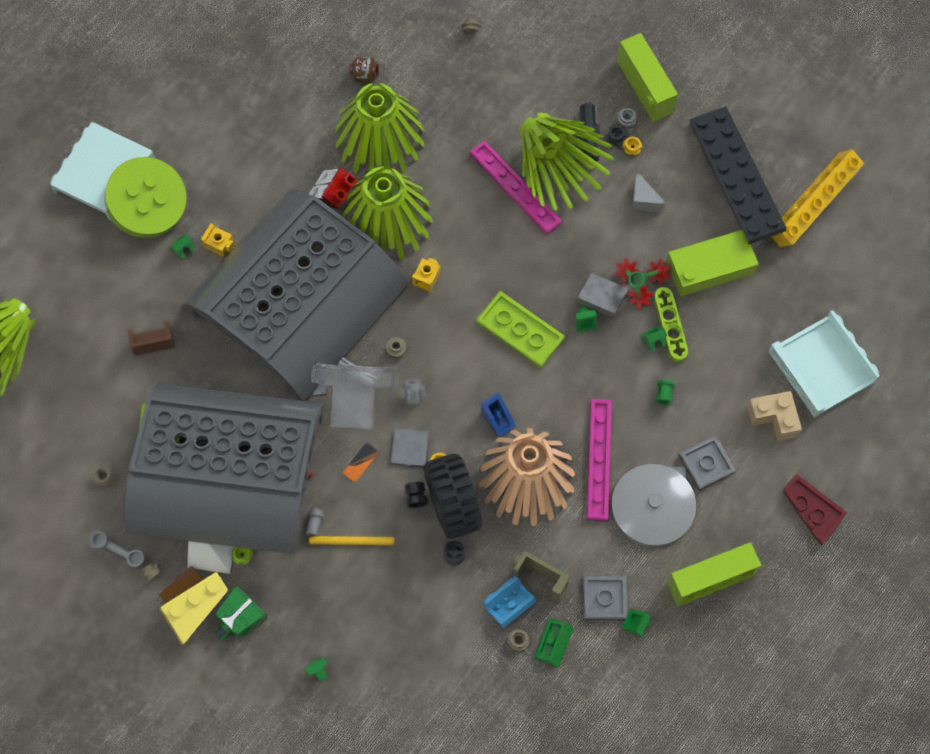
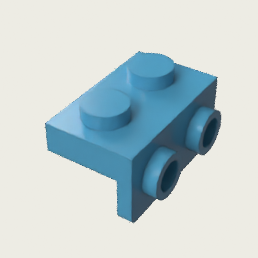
M514 576L512 579L507 580L496 592L491 593L483 603L487 612L504 629L532 606L536 599L521 584L520 579Z

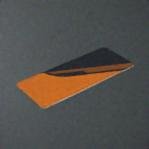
M366 443L343 471V474L353 482H356L379 454V451Z

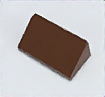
M190 566L161 591L159 595L165 603H168L204 579L193 566Z

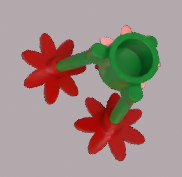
M626 257L623 264H615L620 270L615 272L614 276H622V283H625L628 277L630 285L634 287L635 292H627L630 297H633L630 299L629 305L636 303L638 310L641 309L642 303L647 306L650 305L647 298L652 297L653 293L646 292L648 288L645 285L647 277L652 276L651 283L658 279L661 285L664 284V278H671V275L666 272L670 269V265L663 266L662 259H659L658 264L651 261L650 265L653 269L647 270L646 273L633 269L637 261L629 264Z

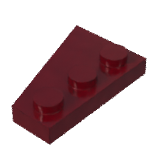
M798 474L793 477L783 490L785 496L821 546L848 513Z

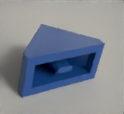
M496 393L481 403V415L498 437H501L516 426L500 393Z

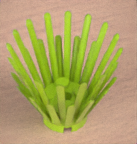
M373 83L364 86L355 97L347 102L349 104L339 113L340 116L346 112L336 125V134L339 133L349 119L350 121L335 145L336 149L340 147L354 125L341 158L343 163L346 162L348 156L352 155L360 134L353 167L354 173H358L360 162L362 164L366 162L368 144L369 172L375 168V155L377 166L382 165L383 155L385 169L391 170L387 143L392 162L397 163L399 161L402 172H406L407 167L396 134L406 154L410 155L411 153L413 159L418 161L419 157L400 122L415 142L424 147L423 140L403 116L404 114L420 131L424 132L422 124L416 119V114H419V112L406 103L410 102V100L397 94L391 87L379 83L380 86H373Z
M540 112L537 113L539 117L533 119L530 116L527 118L519 130V135L522 138L523 178L526 175L528 188L532 187L534 198L537 191L542 207L545 206L537 166L554 211L558 209L553 196L555 191L546 167L569 209L573 208L566 191H569V186L561 172L584 202L588 201V197L575 179L578 182H582V175L596 190H601V185L571 156L589 170H593V167H595L606 176H610V171L571 143L595 156L600 155L609 161H614L613 156L573 135L611 148V144L599 139L604 136L592 132L595 129L584 126L585 122L555 118L547 113Z
M384 166L372 169L365 176L361 177L362 180L356 182L351 187V189L357 188L348 194L343 203L345 205L349 204V206L342 213V217L346 218L359 202L349 222L355 225L363 211L357 228L366 233L370 220L368 236L378 245L379 232L381 230V249L387 254L388 236L389 249H394L396 243L399 259L403 260L405 256L398 225L405 244H409L411 241L416 252L419 250V245L406 215L418 234L422 233L426 239L429 237V233L409 203L425 220L433 223L429 214L412 196L426 207H430L429 201L420 195L422 194L420 191H424V189L409 181L413 180V178L400 174L393 168H391V171L385 169Z
M6 298L0 302L1 397L11 373V382L14 381L16 374H19L29 334L36 326L35 318L30 321L28 317L31 313L30 309L23 302L12 298L10 301Z

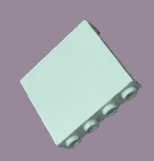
M91 122L89 127L84 129L79 142L74 144L69 157L62 162L59 172L52 177L50 185L55 194H58L60 191L105 213L107 218L111 220L105 208L104 193L113 171L127 160L137 157L155 158L152 150Z
M833 310L830 311L827 317L785 341L773 343L768 351L814 418L873 385L880 376L877 367L868 360L865 350L858 346L852 332L845 328L842 318L836 315Z

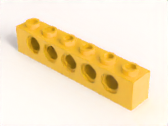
M853 149L839 152L782 216L786 225V232L772 236V239L779 247L793 245L865 164Z

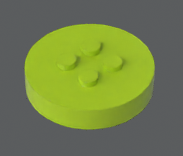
M137 157L120 164L111 174L104 193L105 208L112 222L123 232L139 238H154L169 232L180 220L187 198L186 189L179 174L167 163L151 157Z

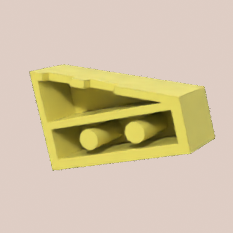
M215 572L159 608L182 645L193 634L228 589L218 573Z

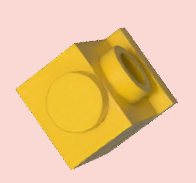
M210 223L201 238L203 248L222 257H225L227 252H231L234 247L232 234L215 227L212 223Z
M422 258L415 274L412 276V285L431 292L441 273L439 263L432 258L427 260Z

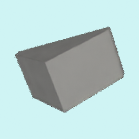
M640 174L636 175L632 210L659 213L663 211L665 201Z

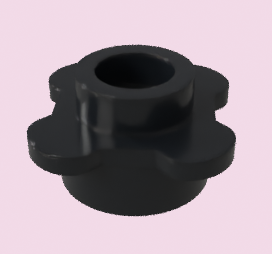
M612 125L609 127V133L605 136L606 142L615 143L616 146H622L623 139L627 136V131L620 126Z

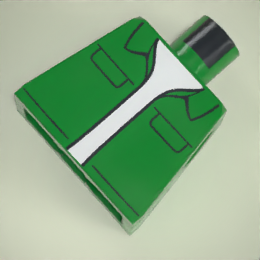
M236 586L216 613L217 618L222 624L214 633L222 641L231 632L240 639L267 619L266 613Z

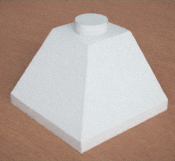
M188 541V568L193 566L195 570L230 574L233 560L232 551L235 547Z

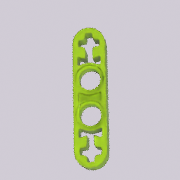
M661 287L654 295L655 307L662 328H665L667 334L666 347L669 357L673 362L681 363L688 355L687 343L673 293L669 288ZM661 294H664V297H667V306H664L663 299L660 298ZM666 311L672 312L674 318L666 320L663 317V313ZM676 330L679 333V337L675 339L670 338L668 332ZM677 343H679V344H678V349H679V351L682 352V355H681V356H678V354L675 353V351H676V345H675V344H677Z

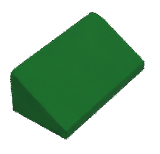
M549 618L534 658L559 668L573 633V627L567 622Z

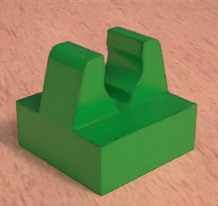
M188 234L182 235L168 246L172 253H175L182 259L186 258L183 248H188L190 252L195 251L192 239Z
M586 306L578 307L580 313L575 314L577 333L597 329L595 310L589 311Z
M657 326L640 334L642 341L652 351H656L655 342L657 340L662 347L666 346L667 334L665 328Z
M630 609L621 628L626 632L644 637L645 633L643 631L646 626H650L649 620L651 617L646 612Z
M323 656L303 667L309 676L315 673L320 682L328 677L323 669L328 663Z

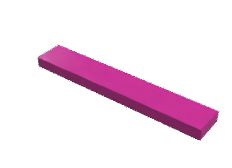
M485 140L470 151L472 158L546 235L562 224V220L546 204L544 207L541 206L539 196L536 194V197H533L532 189L528 188L519 175Z
M591 399L587 520L608 521L612 400Z

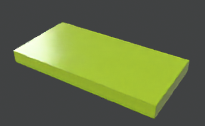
M501 291L476 320V324L540 369L565 339L562 333Z

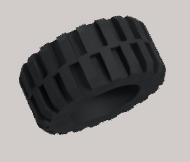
M452 453L427 461L423 467L426 483L445 536L449 539H454L479 531L483 526L480 506L462 457L459 454Z

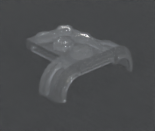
M321 362L314 364L311 371V383L333 386L331 427L373 430L375 388H394L395 370L391 366L330 365Z

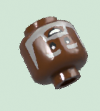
M357 57L350 64L349 72L350 75H353L356 82L371 83L375 78H378L379 64L371 57Z

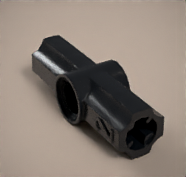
M592 103L581 105L579 107L580 121L585 122L584 126L594 128L595 131L592 132L600 134L599 124H597L596 105ZM579 137L580 140L599 149L597 143ZM581 148L583 153L593 160L599 161V156H595Z

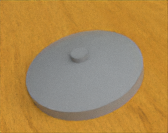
M646 464L628 471L618 481L612 495L611 511L617 527L628 539L646 547H663L675 543L687 533L695 517L696 499L692 487L679 472L664 465Z

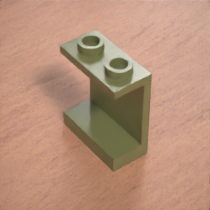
M524 551L522 556L518 554L512 564L513 577L517 576L519 578L526 567L551 581L555 586L552 589L550 601L558 605L568 587L570 576L527 551Z

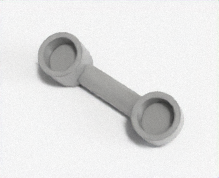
M96 531L90 536V543L93 547L100 550L108 549L126 558L128 564L132 567L138 568L145 562L144 553L139 550L129 551L110 541L108 535L101 531Z

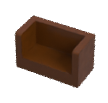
M164 322L165 328L136 334L133 333L132 328L127 329L130 348L134 356L175 348L169 322Z

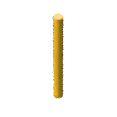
M309 536V545H394L395 542L394 537Z

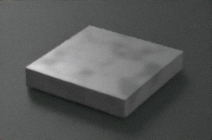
M591 273L576 302L614 318L627 294L628 288Z
M716 435L678 455L698 491L736 472Z
M583 576L584 620L626 619V576Z

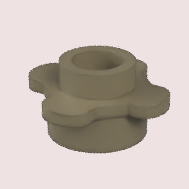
M150 563L141 571L144 574L141 579L145 578L147 582L153 579L161 571L157 567L159 564L156 563L153 566Z

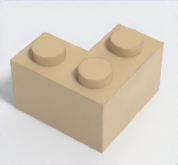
M791 391L750 399L747 410L752 426L772 422L777 441L798 438L802 427Z

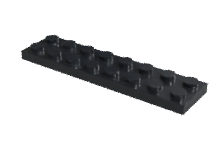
M725 106L690 119V125L748 245L786 232V225L727 107Z

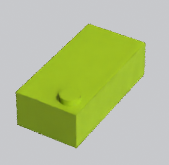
M639 33L620 41L617 62L652 121L655 122L673 114L678 93L643 35Z
M741 230L670 251L666 260L667 265H670L669 270L680 297L754 275L759 265L751 244L748 245Z
M751 542L671 573L667 585L676 606L679 607L754 577L762 565Z

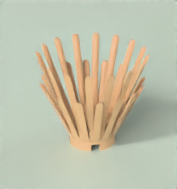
M527 428V434H521L517 430L510 431L511 434L517 437L515 439L497 438L496 442L509 443L510 445L493 448L485 453V455L505 452L480 466V470L484 472L501 463L479 482V488L483 486L487 488L501 476L484 499L485 504H489L491 500L496 503L507 487L496 516L501 518L504 509L506 512L511 513L517 496L512 523L518 525L523 503L522 515L524 517L529 516L530 506L531 526H536L537 493L540 514L544 515L547 512L549 521L553 520L554 514L547 487L555 505L558 507L561 504L563 509L567 507V503L553 476L567 493H574V487L556 466L571 477L575 476L574 470L554 455L567 460H572L571 456L550 447L562 446L563 443L560 441H546L544 438L549 433L542 432L536 435L533 433L532 428ZM532 456L534 459L527 460L525 457Z

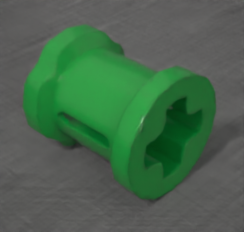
M670 380L657 381L658 394L655 397V403L666 406L672 405V390L675 388V383Z

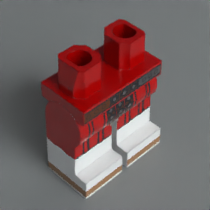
M343 168L324 170L315 183L316 186L312 188L309 194L317 197L331 209L333 207L338 209L357 179Z

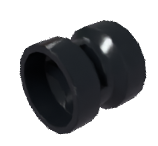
M411 482L404 486L405 493L408 495L406 499L408 508H420L428 504L427 497L424 495L426 490L424 482Z
M457 540L449 541L444 546V560L451 566L462 564L465 558L463 544Z

